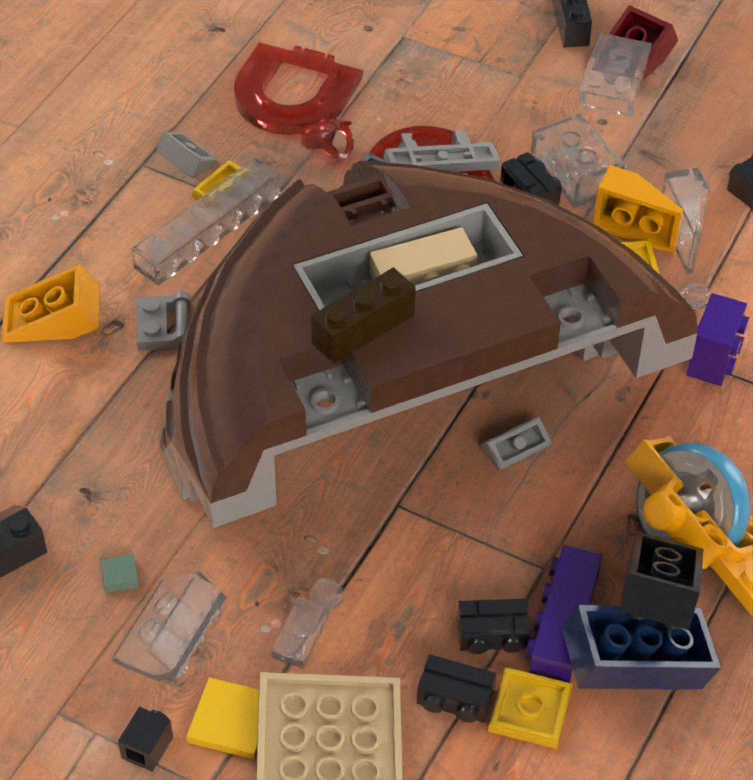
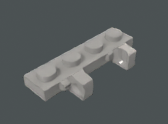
M454 130L452 145L418 147L416 141L412 140V133L401 134L402 138L399 148L385 149L384 153L386 163L412 164L449 172L498 169L501 161L492 142L471 143L465 130Z

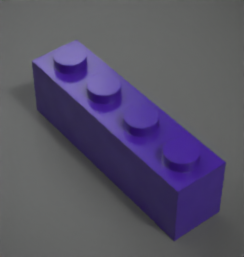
M563 545L560 557L553 556L549 576L554 577L552 584H545L541 603L546 604L545 610L537 611L533 630L538 631L537 638L529 639L525 658L531 660L529 673L570 683L573 667L562 626L578 605H591L599 576L602 554Z

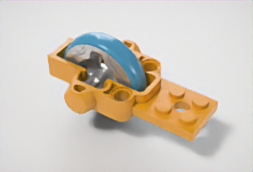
M670 435L659 439L643 440L624 461L639 480L636 504L643 531L649 535L704 549L702 569L711 566L753 617V517L750 515V496L742 473L728 456L709 445L702 443L676 444Z

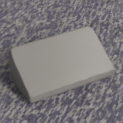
M183 132L163 133L157 147L158 153L190 177L198 176L218 161L214 155Z
M540 417L534 418L480 444L482 451L498 471L553 445Z

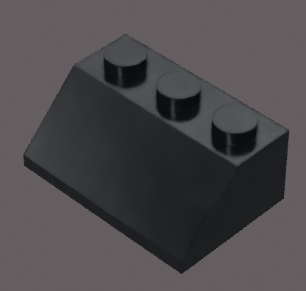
M14 505L0 512L1 578L47 553L43 530L26 507Z

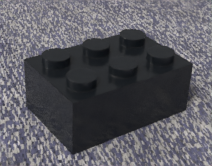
M637 531L626 568L619 611L626 613L634 619L643 620L646 618L660 622L663 626L670 629L683 628L689 630L700 594L704 549Z

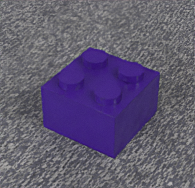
M711 293L698 325L692 359H689L686 376L722 386L726 375L732 376L737 360L733 356L740 355L745 337L740 336V334H745L750 317L745 316L747 303Z

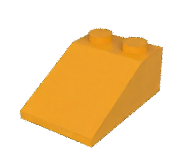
M610 165L598 186L593 224L609 234L631 241L651 240L652 248L674 254L683 209L639 174Z
M78 264L5 296L1 339L5 343L74 339L98 329L100 285L81 264Z

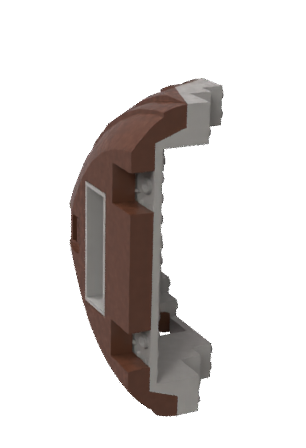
M358 161L353 164L351 170L346 171L343 185L338 189L325 192L315 184L304 185L301 179L293 182L251 223L211 276L179 344L177 363L172 373L169 400L166 405V415L160 440V453L182 500L190 498L192 502L199 499L212 527L215 528L277 506L274 456L575 351H577L583 361L596 356L604 358L619 353L635 378L692 359L698 329L697 317L694 309L678 291L637 253L599 226L550 200L487 178L412 164ZM463 227L477 253V265L415 285V315L334 364L311 343V315L372 280L369 275V252ZM327 400L333 403V405L323 408L318 406L317 403Z

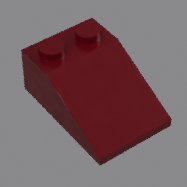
M628 5L585 69L630 92L668 57L678 42L674 27L666 21Z

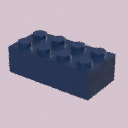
M578 605L562 626L578 688L703 689L721 669L701 608H695L689 630L683 628L670 629L663 626L660 622L646 618L643 620L634 619L626 613L619 611L620 606Z

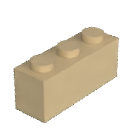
M463 227L369 252V275L371 279L394 267L414 286L477 265V253Z

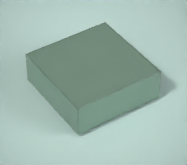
M134 554L100 559L106 593L139 587Z

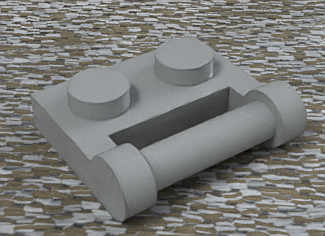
M178 291L173 296L136 298L138 350L179 348L181 339L188 326L190 295L187 292ZM167 310H176V331L173 334H168Z

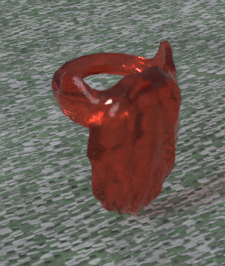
M338 119L316 122L304 129L300 142L306 149H323L331 157L343 160L349 157L354 147L353 134L349 128L352 122ZM337 131L342 132L346 138L347 145L343 153H339L332 143Z

